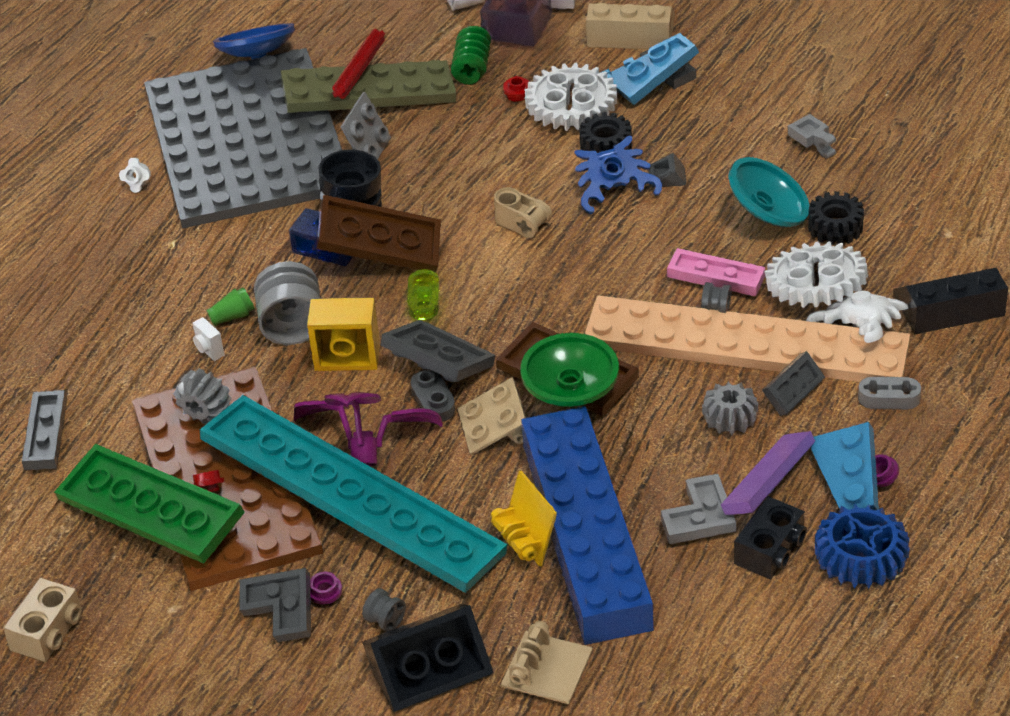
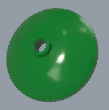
M582 333L556 334L535 343L525 353L520 367L521 379L528 392L543 402L562 407L581 406L598 400L613 388L619 376V361L614 350L601 339Z

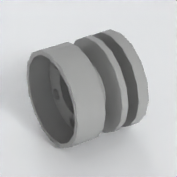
M292 261L278 262L266 267L257 276L254 283L260 331L265 338L276 344L287 346L308 341L307 322L310 300L321 299L317 276L306 265Z

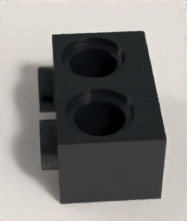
M767 496L734 541V564L771 580L779 568H785L793 548L796 545L800 546L806 537L807 527L804 526L805 511Z

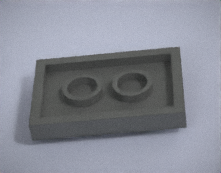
M417 320L383 333L380 346L391 350L395 356L410 359L416 362L420 368L437 372L445 380L451 382H459L464 378L488 369L494 365L495 354L423 320Z

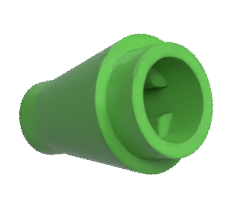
M243 287L239 290L234 288L206 311L213 325L217 326L220 323L249 316V312L255 308Z

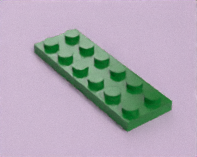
M98 444L93 445L54 491L62 502L203 564L245 513L239 503Z

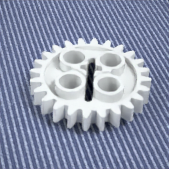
M565 63L562 64V69L551 66V72L541 70L542 76L534 75V82H528V88L525 89V105L528 109V114L534 115V121L543 120V126L553 123V129H557L562 125L565 131H568L570 126H574L576 130H579L580 124L582 122L585 123L587 117L592 119L593 114L597 113L600 117L602 112H607V116H609V111H615V104H617V86L613 84V78H607V72L599 73L598 67L589 70L588 64H585L582 68H578L577 63H574L571 68H568ZM571 83H574L571 110H568Z
M830 241L824 246H820L819 242H815L811 247L803 243L801 249L791 247L790 253L781 251V257H773V263L767 264V270H765L767 290L771 291L772 297L779 296L780 302L789 299V305L791 306L801 302V307H805L808 303H813L814 307H818L820 302H824L829 306L831 305V300L834 299L843 302V296L851 297L853 291H861V285L867 283L866 278L868 277L866 258L861 257L860 251L854 252L852 246L843 249V243L834 247ZM815 262H819V263H818V275H819V285H818V286H814V284H815L814 263H815Z

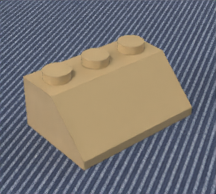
M589 4L586 16L587 47L649 49L672 37L675 12L672 6Z

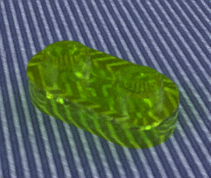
M417 270L408 278V312L411 317L417 320H429L435 317L439 312V277L432 270Z

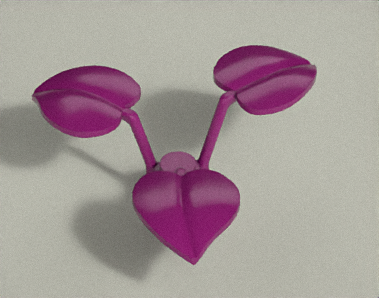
M354 392L348 395L335 393L325 395L324 400L298 402L294 405L293 419L296 421L299 418L318 412L338 411L348 440L350 455L368 466L377 465V448L382 447V438L388 423L430 422L443 427L441 416L433 410L423 408L404 409L384 415L375 438L372 431H362L359 404L378 403L381 401V396L367 392ZM349 405H352L354 408L356 432H353V435L344 410L349 409Z

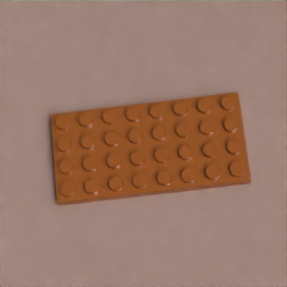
M256 367L215 377L222 379V385L230 389L228 394L232 400L229 406L244 395L272 411ZM176 388L132 400L153 468L191 484L194 483L192 475L219 469L220 477H224L225 482L218 483L220 490L212 491V493L239 503L245 512L204 564L179 553L190 591L323 554L322 544L306 501L201 440L200 429L206 424H203L199 419L193 421L189 414H183L184 409L175 404L177 399L173 393Z

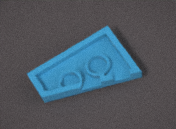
M678 33L650 47L648 54L636 60L630 57L623 61L624 66L612 72L609 68L602 72H607V78H613V84H616L617 92L632 105H635L696 56L699 51L694 43L681 33Z
M866 422L814 436L815 442L810 448L839 509L843 506L850 510L854 504L859 508H866L870 504L872 510H878L874 429L870 423Z

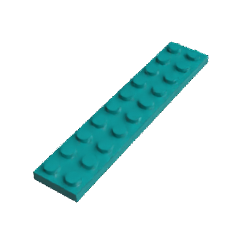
M244 395L200 429V439L464 593L473 587L507 554V544Z

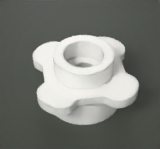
M130 158L128 166L125 170L120 171L119 177L121 181H125L130 186L132 192L137 193L141 191L143 185L149 182L151 173L149 168L145 164L140 163L138 158Z

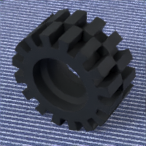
M602 112L600 117L597 113L592 115V119L587 117L585 123L582 122L579 128L580 150L596 151L599 153L613 149V146L623 141L627 136H632L629 120H625V117L622 115L617 118V113H611V116H607V112ZM632 142L625 150L632 149Z
M834 191V195L831 196L829 192L824 193V198L818 195L815 201H811L809 207L808 230L811 232V236L813 238L818 236V241L821 243L824 240L830 241L831 245L833 241L840 244L845 240L849 244L853 242V238L857 240L860 237V233L862 234L863 204L858 202V198L855 196L850 199L849 193H844L843 196H840L839 191Z

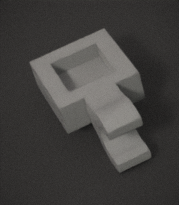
M811 114L788 125V136L808 148L814 144L820 155L824 158H829L836 154V150L830 146V144L836 142V138L829 133V126Z

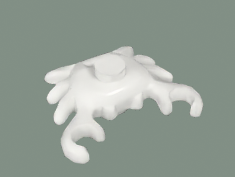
M857 291L851 297H844L843 302L836 301L829 305L826 310H819L809 314L806 321H824L826 324H832L835 320L842 319L843 324L852 323L853 327H859V335H865L864 342L870 343L883 337V329L880 324L884 323L886 328H891L893 326L891 318L900 319L901 314L899 311L908 309V304L897 299L871 294L868 291Z

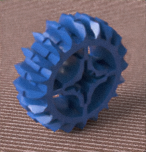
M854 504L852 509L848 510L841 506L838 513L830 512L827 519L821 520L819 529L815 534L816 559L819 560L820 569L827 570L829 578L838 577L840 585L847 581L852 582L854 589L858 584H865L869 589L873 582L883 586L886 579L895 580L897 572H903L907 558H909L908 532H905L903 522H897L895 514L885 515L883 507L878 510H872L870 504L866 508H859Z

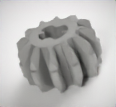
M200 368L196 371L190 370L185 374L173 393L177 399L175 404L184 409L183 414H189L193 421L199 419L203 424H207L225 410L232 400L228 394L230 389L222 385V379L215 378L212 372L206 374Z
M728 381L725 386L715 383L713 390L706 391L704 404H702V414L704 419H706L708 428H716L718 434L729 431L733 435L737 430L745 433L747 427L754 426L756 421L758 402L757 398L754 397L752 388L744 389L742 382L737 385H731Z

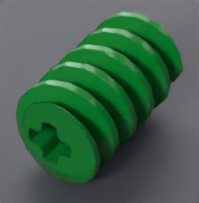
M468 26L463 28L457 35L451 74L460 83L473 85L478 82L487 70L491 35L484 28Z

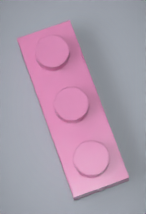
M677 248L667 267V277L701 285L709 282L713 283L716 287H722L724 284L731 285L733 292L756 296L765 278V267Z

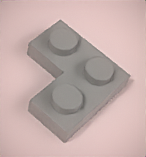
M719 474L687 479L686 492L691 505L661 510V521L669 544L736 532L734 515H725L721 507L727 496Z

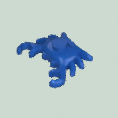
M627 136L623 141L613 146V149L599 153L596 151L575 150L574 154L577 157L588 160L580 163L575 168L576 172L587 171L578 181V187L582 188L588 181L591 182L580 201L581 207L586 213L593 214L595 211L594 207L588 204L590 199H596L599 203L604 202V196L600 188L611 190L617 186H627L629 181L633 179L637 182L639 192L644 191L646 184H652L655 187L654 196L660 195L662 191L660 179L655 175L638 169L648 170L651 167L650 163L641 159H634L641 156L643 150H625L632 142V136Z

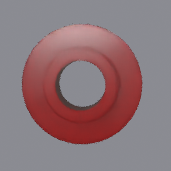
M520 76L511 77L504 82L503 92L511 101L525 100V89L528 88V82L530 81Z
M219 469L192 475L193 485L210 492L220 490L218 483L225 482L224 477H220Z

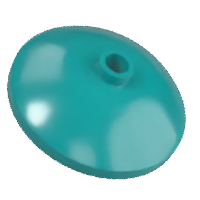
M745 157L735 161L730 168L728 177L731 190L739 203L752 216L779 227L800 225L808 217L810 204L804 190L795 179L778 166L762 159Z

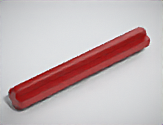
M376 28L371 30L333 85L332 95L335 98L344 99L349 94L385 41V32L383 30L379 31Z

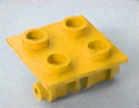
M521 470L517 475L509 508L494 509L491 513V523L499 532H502V537L507 540L509 546L515 550L521 560L528 562L534 560L538 566H542L557 512Z

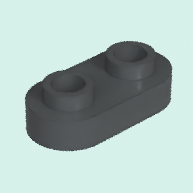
M422 370L414 374L410 384L412 395L418 406L437 412L441 416L442 422L452 418L455 414L454 397L441 375L432 370Z

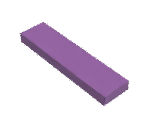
M811 431L783 435L723 501L721 507L724 514L753 513L814 444L815 440Z

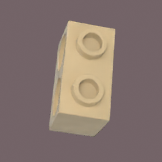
M40 578L3 628L10 651L47 662L52 653L60 648L64 636L72 625H75L81 617L82 607L76 589Z

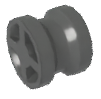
M706 282L702 293L701 308L718 310L721 313L729 311L732 295L731 285L724 284L722 287H716L713 283Z
M378 588L365 601L362 615L370 623L378 622L379 627L388 632L396 629L405 615L406 603L398 597L391 598L387 591Z

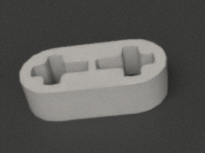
M867 377L859 383L858 400L862 406L869 409H913L920 403L921 385L917 380L909 377Z

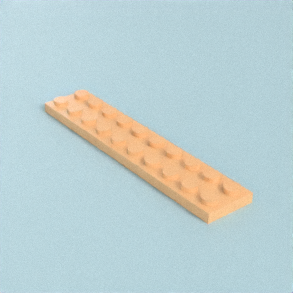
M598 295L585 334L594 336L607 343L614 351L781 372L800 353L807 351L825 378L861 382L867 377H903L910 343V334L883 331L882 338L875 342L866 343L864 342L865 335H859V327L729 311L721 313L718 310Z

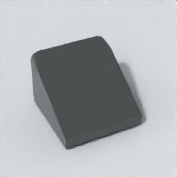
M674 153L650 164L649 173L660 179L662 187L686 185L685 167Z

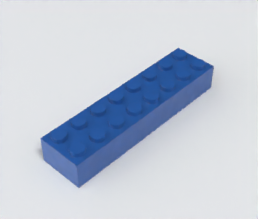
M586 406L521 419L523 447L535 486L557 512L551 538L584 645L654 631L653 602Z

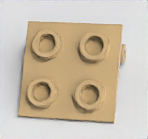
M513 377L457 408L471 455L505 436H508L517 444L523 443L521 419L526 417Z
M536 621L535 624L530 625L528 631H525L502 680L501 687L570 704L593 648L550 637L548 625L545 622Z

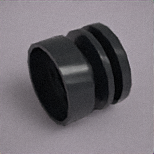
M350 149L331 153L322 159L318 166L320 205L323 195L382 207L381 166L375 156L365 151Z

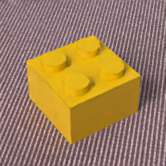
M374 298L311 299L307 328L314 371L377 370L380 338Z

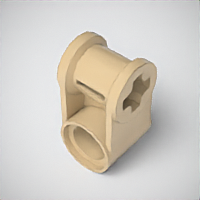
M501 188L494 194L496 223L526 238H533L538 232V227L541 224L547 223L552 218V211L545 202L521 193L514 188Z

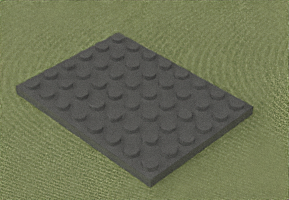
M307 48L294 49L276 55H265L261 58L237 61L223 66H212L204 70L184 72L180 75L156 78L144 82L182 229L320 199L318 166L326 156L342 150L328 110L287 113L281 84V70L313 68Z

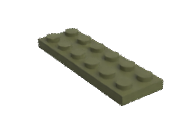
M431 60L428 62L407 61L394 64L377 63L368 65L344 99L335 98L332 95V87L346 66L281 70V84L287 113L352 109L363 92H366L375 107L456 102V90L447 60Z

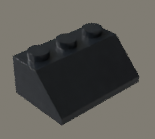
M996 267L893 289V294L897 300L908 304V309L902 311L914 335L1005 316L1008 287Z
M459 604L362 641L374 677L393 712L494 673L470 605Z

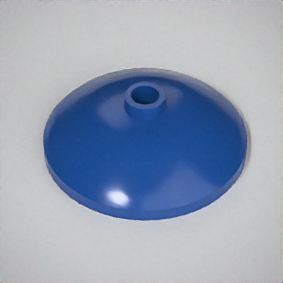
M284 23L248 29L219 37L213 40V44L221 52L234 57H250L252 60L267 55L266 53L280 48L292 36L295 27L293 23Z

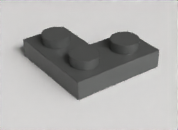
M306 568L240 579L239 611L244 617L273 612V637L277 642L311 637L310 573Z

